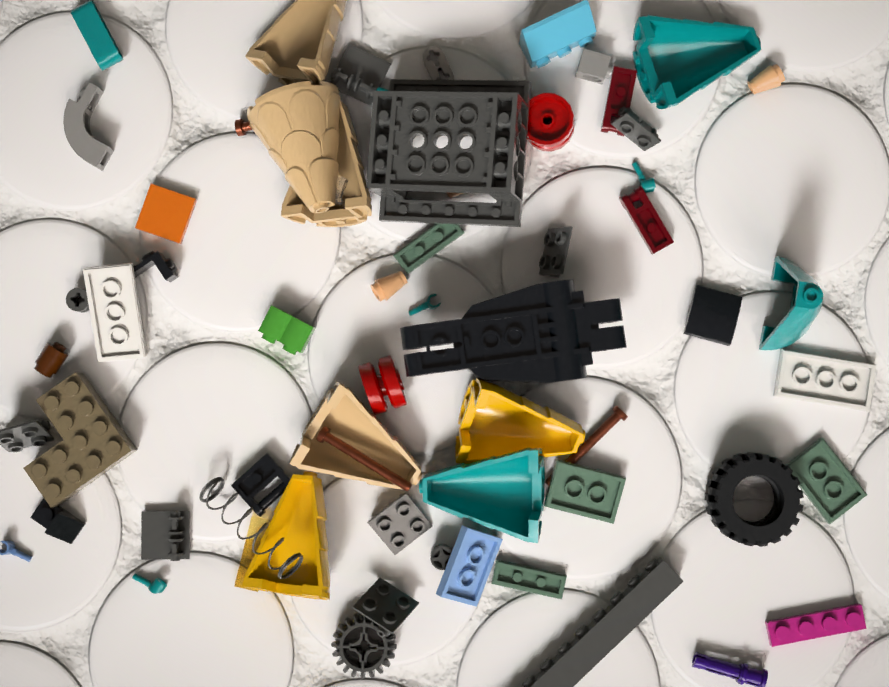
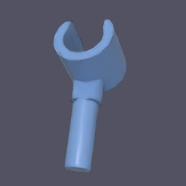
M0 541L7 546L6 551L0 549V555L12 554L28 562L31 561L32 557L16 549L13 541Z

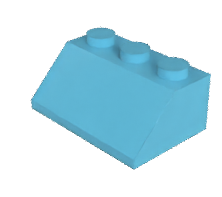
M583 0L521 30L519 45L530 68L535 66L541 68L550 63L551 58L556 56L562 58L572 52L571 49L577 46L583 48L593 42L592 39H594L597 31L588 0Z

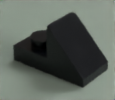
M44 498L30 517L46 528L45 533L69 544L74 542L86 524L61 506L51 508Z

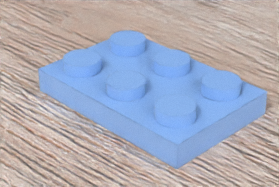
M462 525L436 594L446 599L477 607L503 539Z

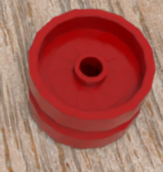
M542 93L530 99L527 140L533 147L541 151L552 152L563 148L570 142L575 128L574 115L570 104L563 97L555 93ZM552 120L550 124H544L545 121L549 123Z
M391 355L378 360V367L381 373L377 375L376 369L371 362L358 366L374 415L387 412L388 406L385 396L389 397L394 408L407 405L402 379L398 369L395 368Z

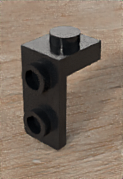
M151 251L142 257V262L136 266L133 264L135 278L156 265L166 281L172 282L178 278L175 273L177 267L171 258L166 259L159 251Z

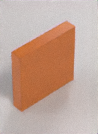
M150 184L135 228L182 244L197 200Z

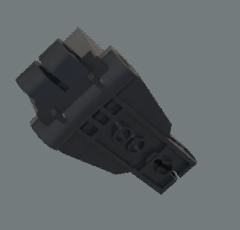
M559 280L535 284L474 304L462 319L402 327L400 332L403 350L426 348L427 350L426 352L404 355L406 377L467 369L476 378L483 380L553 383L587 378L586 366L593 365L592 352L627 348L624 325L599 328V324L623 321L620 298L585 303L583 290L575 291L574 280ZM453 344L454 347L430 351V347Z

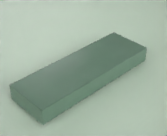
M435 224L393 256L408 275L465 232L460 225Z
M496 559L491 584L562 599L567 575Z

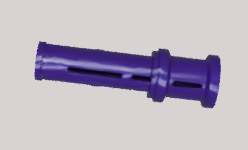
M695 652L693 656L692 667L735 679L740 685L745 683L755 687L766 686L768 679V670L754 669L748 667L746 663L733 664Z

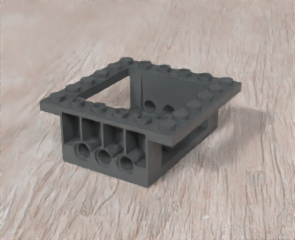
M390 79L389 91H374L366 188L381 196L379 220L382 222L521 227L531 82ZM418 135H422L424 137L423 145L415 148L413 146V139ZM441 136L448 137V144L444 148H438L436 145L437 139ZM466 136L472 137V145L467 149L461 148V140ZM407 191L489 194L497 202L406 200Z

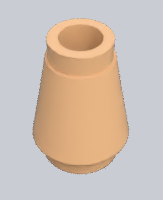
M777 64L769 65L751 81L747 82L754 95L781 86V83L785 81V77Z
M402 271L374 280L375 283L371 285V289L380 302L384 299L387 301L408 282Z

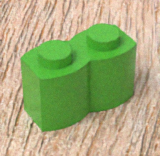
M271 305L258 331L263 333L261 338L272 344L277 340L284 344L282 349L295 355L296 352H304L316 328Z

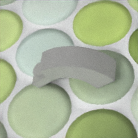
M89 82L87 87H83L80 91L78 103L69 98L64 111V131L67 141L75 153L92 166L103 171L114 150L96 140L91 133L90 118L104 92L98 86Z

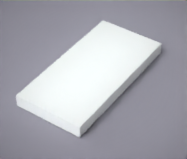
M133 263L84 267L83 274L98 362L145 358L147 352Z
M780 349L773 396L870 412L877 364Z

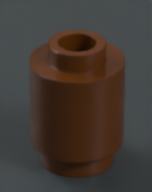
M54 341L53 344L47 342L35 361L36 366L34 369L42 375L51 378L53 374H57L69 354L65 352L67 348L57 341Z

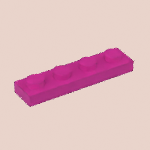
M859 603L765 621L769 644L772 647L867 629L862 605Z

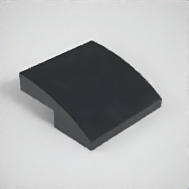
M696 285L693 290L691 306L687 313L683 334L730 346L738 321L742 297Z

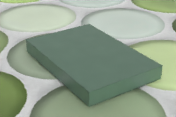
M819 438L786 464L793 470L792 475L798 477L801 483L798 485L799 488L803 490V493L828 524L833 523L867 496L864 489L823 438Z
M556 459L544 506L614 524L626 477Z

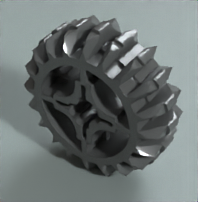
M354 613V622L349 617H346L345 623L347 627L340 623L338 629L342 633L334 632L333 637L339 641H333L331 647L339 649L333 651L332 655L333 657L341 656L336 664L338 666L343 663L346 664L343 668L344 673L349 668L353 669L351 677H355L358 671L361 672V679H365L366 672H369V676L374 678V669L382 674L384 672L382 665L385 667L391 665L387 658H395V653L389 650L397 648V644L390 643V641L396 639V635L390 634L388 637L382 638L383 642L371 638L368 627L377 631L378 625L367 619L364 615L362 616L363 619H360L358 613ZM361 627L360 637L351 639V641H345V637L351 630ZM365 634V641L370 646L367 647L363 656V650L358 645L361 644ZM346 649L356 652L360 663L351 659ZM384 650L376 661L367 663L368 655L371 652Z

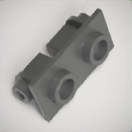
M622 107L618 112L620 117L611 122V125L643 151L661 142V139L658 138L657 130L643 120L639 122L640 117L629 107Z

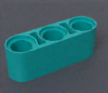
M92 0L70 10L102 71L124 60Z

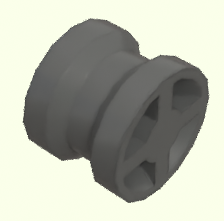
M74 288L67 293L66 304L71 310L80 313L89 311L85 289Z
M446 544L436 545L431 552L430 560L432 565L439 570H445L453 549Z

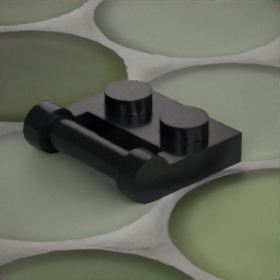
M266 453L231 486L250 508L253 507V511L261 517L266 513L265 509L284 493L291 477L287 475L269 453ZM278 476L282 482L258 503L254 497Z

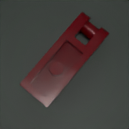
M613 67L600 132H615L618 136L624 137V134L611 125L610 121L611 116L620 117L618 112L622 107L630 108L637 70Z
M641 186L633 189L634 192L629 195H622L619 197V200L653 255L674 243L645 191ZM639 200L642 206L635 209L632 203Z

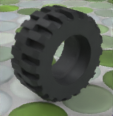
M739 453L733 455L731 459L727 458L722 461V466L716 467L713 470L712 474L714 476L711 480L708 479L706 484L709 487L708 493H705V500L708 501L706 510L707 514L712 517L711 522L713 525L719 528L720 532L726 537L752 547L753 545L759 547L767 546L770 542L775 544L781 541V536H788L792 532L790 527L792 525L797 526L800 520L796 518L798 511L803 512L804 506L800 504V498H804L803 490L798 489V485L801 483L798 477L792 475L793 470L788 465H784L780 459L761 453ZM750 476H758L767 480L774 494L773 506L770 512L763 519L756 522L746 521L739 517L733 506V494L737 485L743 479Z

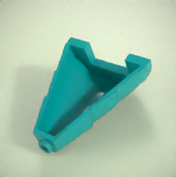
M648 15L638 18L633 33V40L637 41V50L633 51L637 77L646 98L650 103H656L658 109H666L678 105L697 91L709 86L721 76H727L757 55L761 50L760 38L756 35L753 27L721 22L707 23L689 19L680 20Z
M780 256L774 259L771 280L794 284L790 311L776 328L763 326L759 350H777L796 342L809 330L822 307L823 292L818 282L797 264Z
M525 448L501 456H491L469 464L461 463L425 474L423 479H420L419 492L423 493V502L459 518L465 517L485 527L496 529L525 542L538 543L542 528V521L540 519L542 511H544L545 495L544 456H539V454H542V449Z

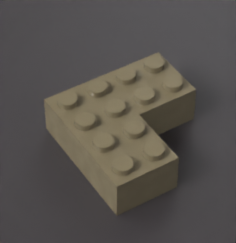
M75 372L36 399L63 440L23 469L52 508L60 506L84 487L136 452L137 448L84 373Z

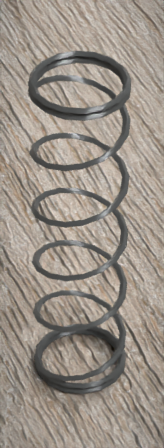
M222 477L209 481L200 492V501L206 503L208 509L211 510L223 508L221 514L222 522L226 525L238 523L237 536L239 539L255 537L252 551L257 555L270 552L268 567L272 570L279 569L278 577L280 579H286L300 567L303 555L298 552L289 557L281 567H271V555L275 548L284 541V537L271 549L262 553L256 552L254 549L255 541L258 535L267 528L269 522H266L254 535L246 538L239 535L240 524L253 511V507L249 508L241 519L232 523L225 522L223 519L224 511L227 505L237 498L238 493L233 494L225 505L212 508L208 502L213 500L222 491L225 481ZM221 481V484L218 487V489L211 496H209L213 488L217 485L218 482ZM211 487L207 498L203 499L205 492ZM299 557L293 568L282 575L286 567Z

